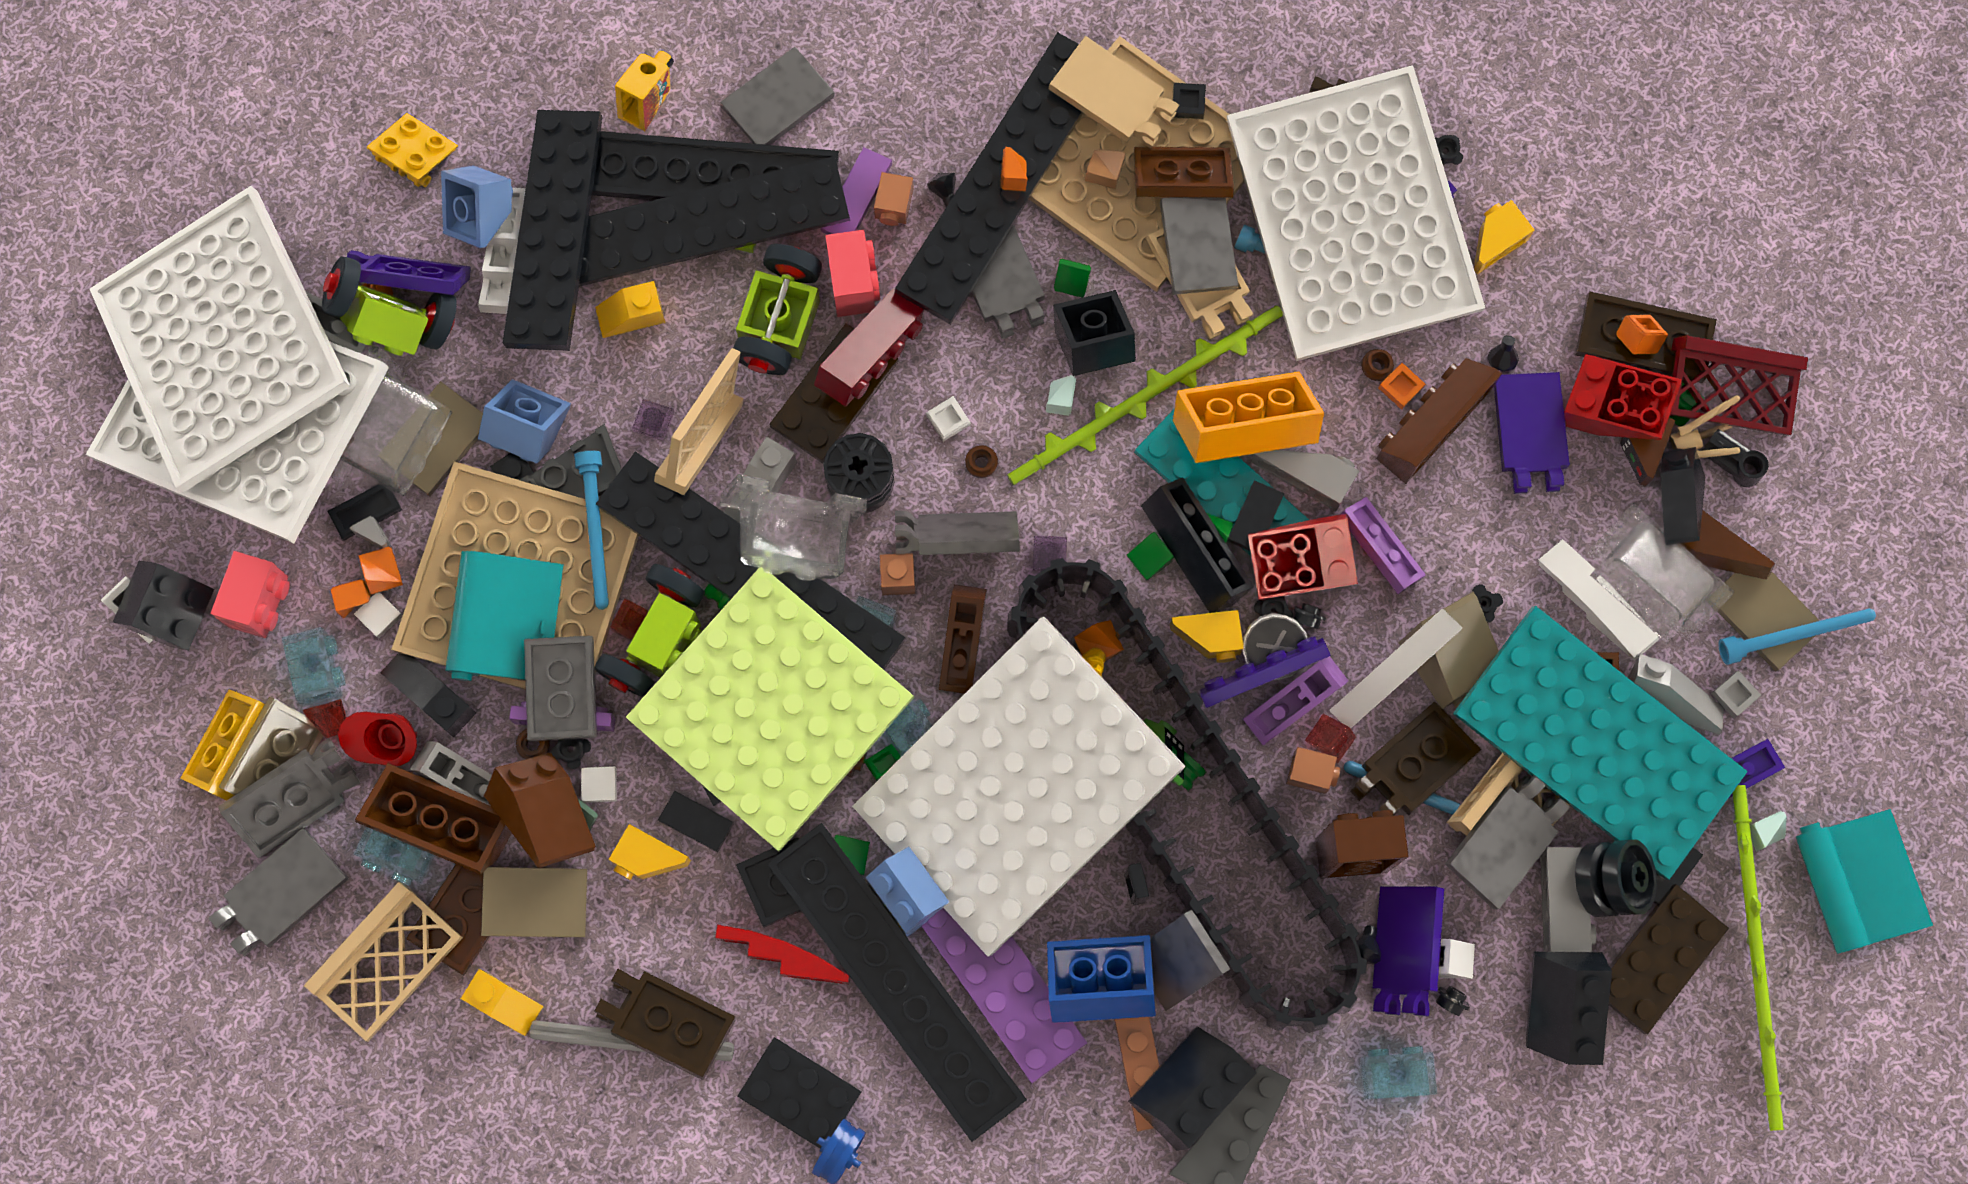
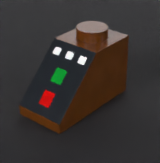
M1668 419L1661 440L1622 437L1620 445L1640 485L1647 486L1654 479L1675 423L1674 419Z

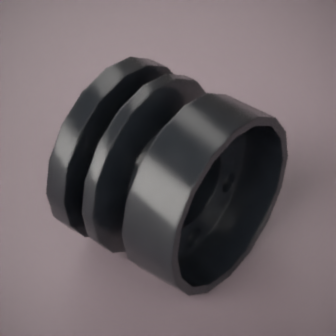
M863 433L848 434L835 441L827 451L823 466L828 493L834 503L845 511L857 514L872 512L885 504L892 494L895 481L892 456L884 443L871 435ZM860 464L864 473L858 475L856 470H854V466Z

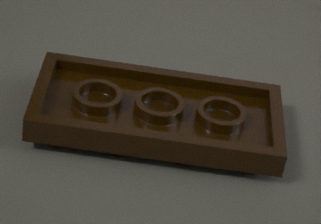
M1589 291L1586 295L1575 355L1584 357L1585 354L1667 376H1673L1676 352L1671 351L1673 338L1688 335L1713 340L1717 319ZM1626 315H1651L1667 332L1668 336L1658 353L1632 354L1617 337V330ZM1685 359L1684 372L1691 380L1702 371L1694 360ZM1704 376L1698 382L1703 383L1706 380V377Z
M845 323L769 424L770 428L821 463L824 462L830 447L835 441L844 436L899 362L898 358L895 360L890 358L883 374L878 379L873 377L868 382L869 386L860 399L854 398L846 407L814 386L819 366L854 330L847 323Z
M1677 884L1672 885L1609 965L1612 970L1609 1006L1643 1034L1648 1035L1729 928Z

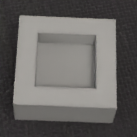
M1739 670L1711 693L1733 719L1761 696Z

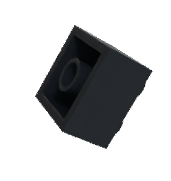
M1116 290L1053 305L1055 334L1073 376L1136 361L1135 332Z
M139 560L113 623L166 646L189 651L214 589L158 563Z

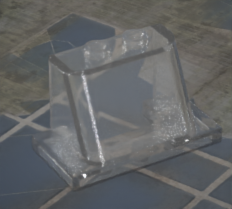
M372 345L366 356L384 362L389 368L329 479L343 486L350 472L405 497L417 474L423 471L426 465V458L431 449L440 441L442 430L452 411L446 405L404 383L403 380L407 374L383 349Z
M738 474L721 493L720 506L740 511L741 562L763 568V571L769 574H782L783 572L796 574V578L801 580H815L816 578L834 579L844 572L848 528L866 512L867 499L835 493L827 502L769 492L771 480Z
M1634 503L1587 552L1599 563L1590 576L1666 643L1677 633L1688 641L1734 594V591L1681 544L1666 546L1664 529Z

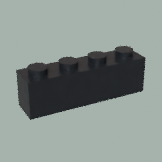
M1183 477L1160 486L1141 505L1209 613L1220 612L1233 606L1254 587Z

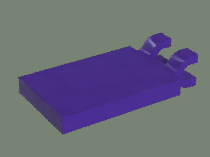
M354 250L347 253L348 258L358 261L361 265L360 283L454 295L470 280V266L380 254L368 256Z
M1560 372L1501 375L1494 385L1502 472L1512 471L1514 494L1527 493L1528 488H1531L1530 472H1545L1546 492H1559L1560 487L1565 485L1561 469H1567L1570 465Z
M1380 886L1376 941L1381 951V961L1374 964L1372 988L1381 991L1375 997L1373 1012L1400 1015V995H1406L1402 1003V1013L1414 1014L1415 1016H1429V992L1438 991L1444 888L1437 886Z

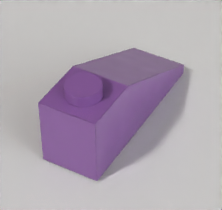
M1329 656L1317 662L1243 718V720L1261 744L1265 745L1349 680Z

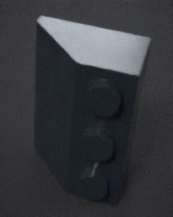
M1533 952L1526 1032L1527 1048L1568 1065H1603L1612 970L1603 952Z
M1197 1026L1128 1102L1176 1151L1189 1149L1257 1072L1232 1047Z

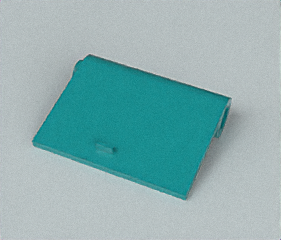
M476 551L461 552L445 669L446 672L452 673L451 679L472 681V676L481 674L525 680L524 639L554 638L564 564Z
M1891 809L1831 827L1821 828L1820 822L1799 828L1801 835L1795 836L1837 954L1933 926Z

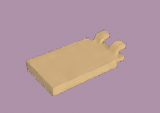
M1087 36L1083 38L1051 81L1048 88L1126 142L1132 136H1135L1150 149L1158 140V135L1162 129L1147 121L1154 113L1169 125L1177 113L1175 111L1179 107V104L1173 100L1161 97L1165 90L1163 87Z
M1161 228L1149 234L1146 240L1171 284L1164 229ZM1237 267V289L1176 294L1191 322L1201 319L1203 329L1209 340L1221 335V331L1225 330V326L1217 315L1230 309L1231 316L1237 326L1248 321L1249 317L1253 315L1243 298L1250 290Z

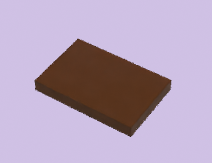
M1134 147L1136 197L1233 198L1234 183L1229 147H1152L1151 149L1149 147Z
M455 864L428 906L463 937L441 962L464 976L490 936H481L484 872L479 874ZM422 915L415 926L423 925ZM428 917V925L436 924L430 917ZM443 929L429 930V949L442 948L451 937ZM423 930L411 931L406 939L423 950Z

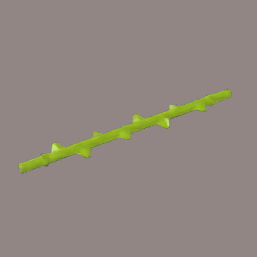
M1275 305L1252 321H1246L1244 326L1214 345L1201 338L1195 341L1196 356L1166 375L1152 368L1146 371L1147 387L1113 408L1100 401L1094 405L1095 419L1071 435L1061 439L1051 432L1046 434L1045 451L1039 455H1033L1031 460L1007 474L1008 479L1012 485H1016L1039 469H1045L1047 464L1076 446H1080L1089 452L1096 450L1095 434L1127 414L1143 420L1147 417L1146 402L1177 382L1194 388L1197 386L1196 370L1228 350L1242 357L1246 355V339L1252 335H1258V331L1283 316L1282 310L1278 305Z
M1738 785L1732 793L1735 813L1733 824H1736L1748 930L1747 944L1750 948L1762 1057L1761 1072L1764 1076L1765 1084L1763 1096H1766L1769 1130L1776 1131L1784 1130L1780 1099L1782 1091L1779 1090L1774 1045L1776 1035L1772 1027L1760 919L1761 903L1758 900L1750 829L1752 819H1749L1746 785Z

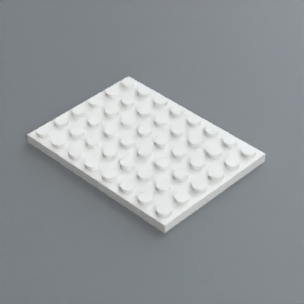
M1413 65L1227 115V123L1296 361L1484 311V301Z
M249 186L90 288L174 486L182 493L351 387L258 191L252 186Z
M330 342L351 387L184 493L177 490L174 486L129 379L86 455L100 463L294 544L389 367L382 361Z
M1041 617L852 807L895 854L907 847L911 848L948 899L949 903L943 908L989 957L1186 766L1045 617Z

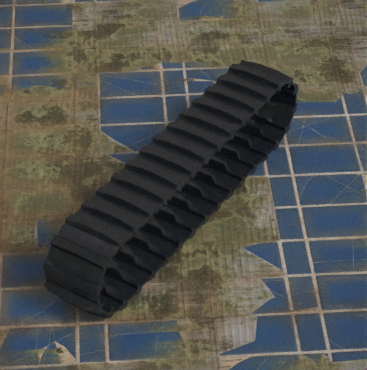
M1063 558L1051 560L1050 567L1042 570L1036 576L1029 574L1020 584L1018 606L1012 607L1008 613L1007 631L1009 636L1015 638L1017 642L1025 634V629H1030L1038 621L1037 618L1027 617V612H1024L1028 604L1033 608L1037 605L1044 609L1047 600L1040 593L1053 586L1055 592H1058L1059 597H1063L1065 595L1064 584L1082 585L1080 597L1084 599L1091 588L1105 598L1098 603L1097 609L1099 612L1104 610L1110 612L1113 609L1116 611L1124 623V626L1117 630V639L1119 640L1123 637L1128 639L1132 636L1143 654L1135 659V666L1151 664L1162 682L1154 686L1153 693L1155 695L1160 692L1164 694L1167 691L1171 693L1181 710L1173 714L1172 721L1175 723L1179 720L1182 722L1188 719L1200 737L1191 744L1190 748L1192 751L1206 746L1219 765L1210 772V778L1213 779L1216 776L1220 777L1225 774L1238 793L1228 802L1230 808L1235 804L1238 805L1244 802L1257 823L1248 829V835L1250 836L1260 830L1264 832L1277 851L1266 859L1267 863L1270 864L1281 858L1296 880L1285 888L1287 893L1300 886L1315 908L1313 912L1304 917L1305 920L1308 922L1319 915L1335 938L1324 946L1325 950L1327 951L1336 944H1339L1344 956L1345 965L1331 966V972L1346 975L1343 990L1338 993L1332 987L1327 986L1322 991L1330 998L1328 1001L1333 1006L1321 1015L1320 1009H1315L1313 1000H1306L1304 1005L1307 1014L1304 1015V1018L1288 1015L1290 999L1287 997L1282 999L1278 1010L1270 1006L1260 995L1272 987L1270 982L1256 990L1241 967L1242 964L1253 958L1251 953L1237 960L1222 938L1223 935L1233 929V926L1229 924L1217 931L1204 911L1203 907L1214 900L1213 896L1210 895L1198 901L1184 881V878L1195 871L1194 867L1191 866L1186 870L1183 869L1178 872L1165 852L1166 849L1176 842L1174 837L1159 843L1146 822L1157 813L1155 808L1148 812L1138 813L1125 827L1132 837L1139 836L1147 848L1144 854L1151 865H1158L1166 877L1163 882L1164 886L1170 894L1176 892L1185 906L1182 913L1185 914L1193 910L1229 966L1230 969L1223 973L1226 979L1232 978L1242 992L1239 1000L1245 1008L1252 1007L1257 1013L1267 1019V1026L1277 1031L1284 1029L1286 1026H1301L1308 1033L1323 1029L1328 1023V1016L1334 1013H1347L1356 1004L1357 997L1354 992L1360 977L1365 975L1367 971V960L1361 958L1356 941L1359 933L1352 923L1346 925L1336 910L1339 903L1333 894L1326 895L1316 880L1319 874L1314 866H1307L1297 852L1300 845L1293 835L1287 837L1277 822L1280 816L1273 806L1268 808L1258 794L1261 787L1255 778L1248 779L1239 765L1241 758L1236 750H1229L1220 737L1222 729L1216 720L1209 721L1201 709L1203 701L1197 692L1191 693L1182 681L1184 678L1183 671L1178 664L1172 665L1164 654V643L1158 635L1152 636L1145 625L1147 619L1139 607L1133 608L1127 599L1128 590L1121 579L1115 581L1100 569V563L1090 559L1086 563L1066 562Z

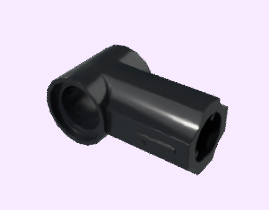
M1717 429L1701 451L1739 447L1741 451L1738 454L1707 458L1730 473L1738 485L1742 487L1755 486L1769 468L1767 457L1759 451L1747 449L1726 433ZM1743 464L1753 465L1757 470V474L1747 473L1744 470Z

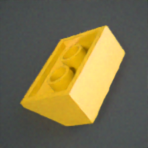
M229 689L180 779L226 801L235 796L219 788V785L265 704Z

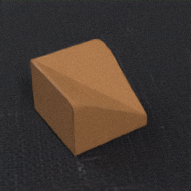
M1094 150L1086 170L1085 181L1116 189L1126 153L1121 151Z

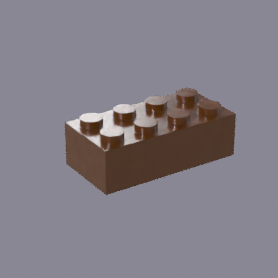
M1393 810L1372 812V816L1361 819L1358 818V813L1337 815V819L1332 820V823L1315 838L1320 879L1384 874L1409 857L1404 815L1393 816Z

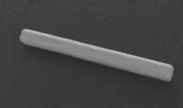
M537 1020L532 1021L530 1027V1038L535 1040L645 1052L611 1034L612 1029ZM724 1042L715 1060L732 1061L734 1044Z

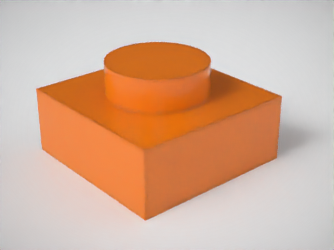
M1401 363L1379 385L1378 389L1402 410L1426 384L1406 365Z

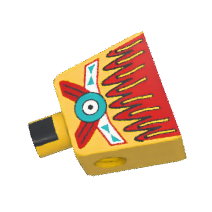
M658 51L654 58L646 54H640L616 83L615 93L617 116L619 119L646 131L670 91V68L674 60L668 53Z

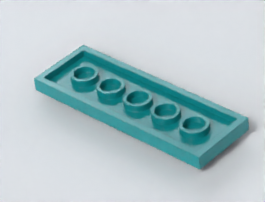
M1173 409L1135 449L1134 453L1168 483L1183 477L1205 512L1234 523L1233 529L1254 480L1271 488L1273 487L1238 456L1195 463L1173 422ZM1283 496L1269 529L1310 519ZM1242 548L1247 554L1251 556L1250 551Z

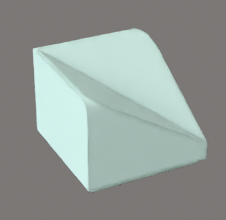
M1069 375L1051 382L1048 402L1046 404L1047 413L1067 416L1071 414L1076 384L1075 376Z
M1780 811L1750 825L1752 845L1756 851L1785 838L1787 818L1785 812Z

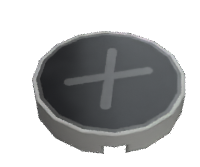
M1271 613L1260 616L1249 625L1244 635L1243 654L1247 664L1253 663L1254 666L1266 662V657L1274 652L1284 650L1285 653L1295 650L1298 648L1297 644L1307 639L1306 632L1297 620L1287 615ZM1298 669V670H1296V671H1293V672H1291V673H1289V674H1286V675H1284V676H1282V677H1279V678H1277V679H1274V680H1281V679H1285V678L1291 677V676H1293L1295 673H1297L1300 669Z

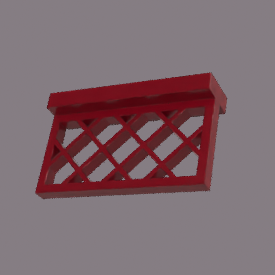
M1688 335L1673 338L1671 351L1676 352L1672 377L1682 379L1684 385L1680 386L1670 414L1671 416L1696 420L1710 411L1706 403L1718 395L1723 403L1728 401L1729 398L1724 390L1736 382L1744 396L1739 402L1730 406L1719 416L1716 415L1706 422L1780 435H1792L1801 371L1807 370L1808 357ZM1685 359L1694 360L1702 371L1691 380L1684 372ZM1705 362L1712 363V364L1707 367V365L1705 364ZM1718 365H1724L1732 376L1721 386L1711 372ZM1735 367H1736V368H1741V370H1740L1739 372H1737V370L1735 369ZM1749 370L1755 371L1761 380V383L1751 391L1741 378ZM1705 376L1714 391L1703 399L1694 387V384ZM1778 376L1789 377L1788 390L1780 396L1771 382ZM1765 387L1774 401L1762 409L1754 395ZM1688 389L1697 404L1689 410L1678 409L1680 395ZM1747 400L1757 413L1749 421L1743 420L1737 411V408ZM1776 406L1784 414L1782 427L1774 426L1766 415ZM1701 408V410L1703 411V413L1696 412V411ZM1761 419L1764 424L1757 423V421Z

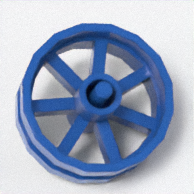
M845 1119L841 1121L832 1137L828 1136L826 1140L819 1137L816 1142L822 1146L820 1149L822 1153L811 1173L826 1179L829 1184H837L846 1168L850 1169L852 1165L859 1168L862 1163L856 1159L858 1156L856 1151L866 1132L860 1128L853 1127L852 1123Z

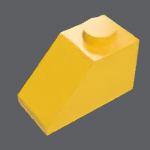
M1512 200L1503 206L1497 203L1484 213L1485 219L1480 227L1474 263L1476 274H1479L1529 241L1534 232V228Z
M654 281L622 288L595 307L603 338L666 323Z
M1238 610L1172 617L1170 630L1207 659L1216 658L1217 663L1235 661L1236 656L1241 655L1244 649Z
M631 824L626 828L608 859L616 865L613 871L630 881L633 876L646 879L687 867L691 862L688 856Z
M478 969L460 998L524 1036L530 1030L532 1021L536 1020L544 1007L481 969Z

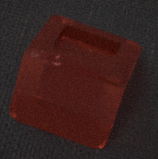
M625 598L611 623V630L632 641L648 610Z
M341 699L303 710L306 717L326 739L338 735L340 725L346 718Z
M1323 714L1305 741L1321 753L1337 757L1336 763H1339L1356 739V736L1350 727Z

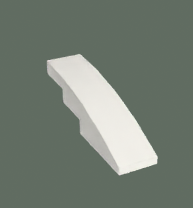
M512 188V211L486 247L482 267L483 283L478 303L480 312L507 314L526 188Z
M1563 539L1538 559L1539 566L1562 586L1563 593L1586 612L1588 621L1634 661L1638 658L1639 654H1643L1659 640L1657 634L1620 593Z

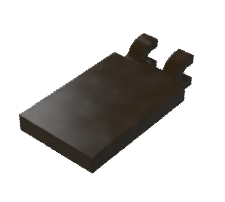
M1434 701L1364 762L1362 767L1367 774L1355 783V787L1350 792L1360 801L1375 787L1388 800L1378 809L1379 811L1393 810L1394 816L1400 809H1403L1410 815L1477 756L1482 749Z
M617 969L611 980L614 983L613 988L628 995L620 1009L600 999L594 1010L597 1013L596 1018L614 1024L611 1030L613 1036L704 1080L736 1017L645 971L638 980L626 972Z

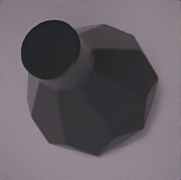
M938 173L927 183V187L943 200L945 207H947L954 196L955 173Z
M1510 335L1504 336L1501 344L1490 350L1487 359L1493 368L1500 371H1510L1516 368L1519 357L1514 348V337Z
M1370 925L1364 927L1363 935L1357 941L1361 958L1366 959L1367 964H1376L1381 961V951L1376 941L1378 929Z

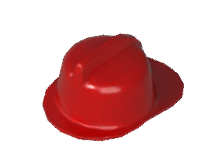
M356 712L345 718L338 732L339 744L345 754L363 763L387 765L389 763L394 766H402L413 758L417 748V731H414L411 722L407 718L397 713Z

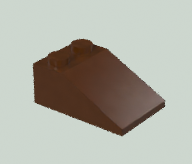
M552 753L495 767L484 797L538 868L594 851L596 846L570 777Z

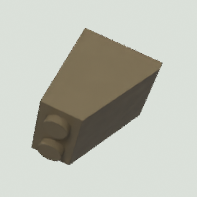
M1474 592L1444 608L1462 627V630L1417 669L1418 674L1441 709L1451 704H1454L1457 708L1499 652ZM1435 614L1421 621L1415 628H1413L1403 639H1401L1398 642L1400 646L1406 640H1408L1416 631H1418L1426 622H1428Z

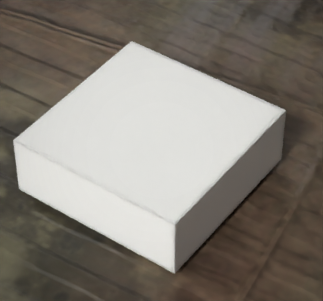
M954 396L926 412L927 418L943 442L971 425V422Z
M380 592L375 593L368 603L364 604L354 613L378 638L384 635L403 616Z
M615 766L581 768L582 802L617 801V768Z

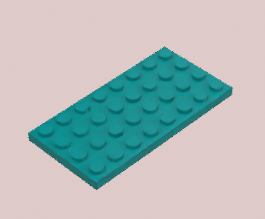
M1537 606L1530 608L1453 713L1454 716L1526 772L1538 777L1546 784L1545 786L1615 841L1639 840L1643 843L1652 856L1656 873L1670 880L1748 772Z

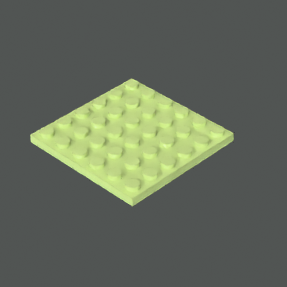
M761 565L630 711L626 718L777 851H780L914 699V695Z

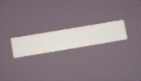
M1441 609L1334 705L1330 712L1345 726L1352 728L1460 632L1462 627L1444 609Z

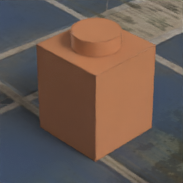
M881 172L874 205L875 219H880L881 223L889 226L907 223L914 190L912 177Z
M913 553L880 555L882 596L915 594Z
M1297 747L1293 753L1286 784L1326 794L1330 786L1336 787L1340 768L1335 766L1337 757Z

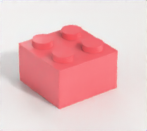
M864 230L825 235L837 317L870 313L875 307V301H881L872 240L866 241Z
M233 551L210 614L229 628L266 638L268 632L273 631L276 627L278 604L280 600L286 598L289 592L290 583L287 581L288 576L273 562Z

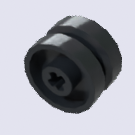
M1639 840L1588 843L1580 850L1575 868L1576 889L1580 902L1593 917L1618 916L1619 914L1638 915L1645 914L1651 909L1656 896V869L1652 856L1643 843Z

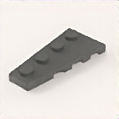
M603 424L595 429L593 434L584 440L580 439L571 445L569 450L555 459H550L542 465V468L530 476L526 475L520 480L585 499L583 475H580L579 469L575 468L574 454L582 451L601 452L602 467L599 468V473L596 474L598 497L603 495L622 468L607 428Z
M1260 1064L1255 1069L1257 1072L1255 1076L1196 1140L1169 1175L1187 1184H1243L1290 1085L1291 1079Z

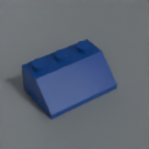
M1150 935L1047 942L1048 989L1052 1023L1156 1016Z

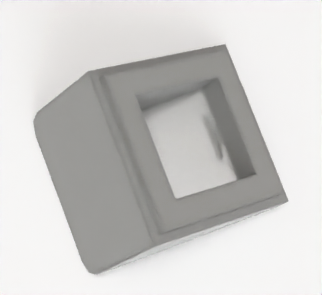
M369 516L350 527V530L357 537L379 549L385 547L393 549L382 527L374 517Z

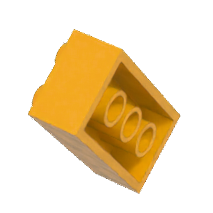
M1293 372L1178 390L1173 422L1195 463L1319 443L1324 411L1301 373Z

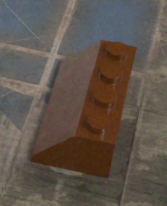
M1467 358L1459 366L1453 363L1441 376L1444 380L1438 389L1432 386L1420 399L1423 405L1419 410L1415 412L1413 409H1410L1401 419L1399 424L1402 428L1396 435L1389 432L1379 443L1378 447L1381 451L1376 459L1402 482L1407 484L1490 393L1502 373L1498 369Z
M387 763L355 818L356 823L479 874L483 873L498 860L512 834L492 806Z

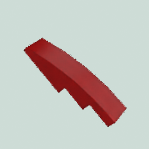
M717 924L715 938L718 941L749 945L747 956L750 959L781 962L780 975L783 977L850 984L849 975L819 956L793 944L758 932Z

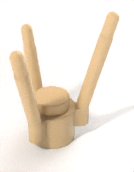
M1736 395L1691 423L1678 427V433L1670 435L1673 450L1696 447L1699 459L1740 453L1739 447L1698 451V449L1703 448L1702 439L1713 436L1717 429L1725 431L1733 426L1719 425L1700 433L1695 429L1739 402L1740 396Z

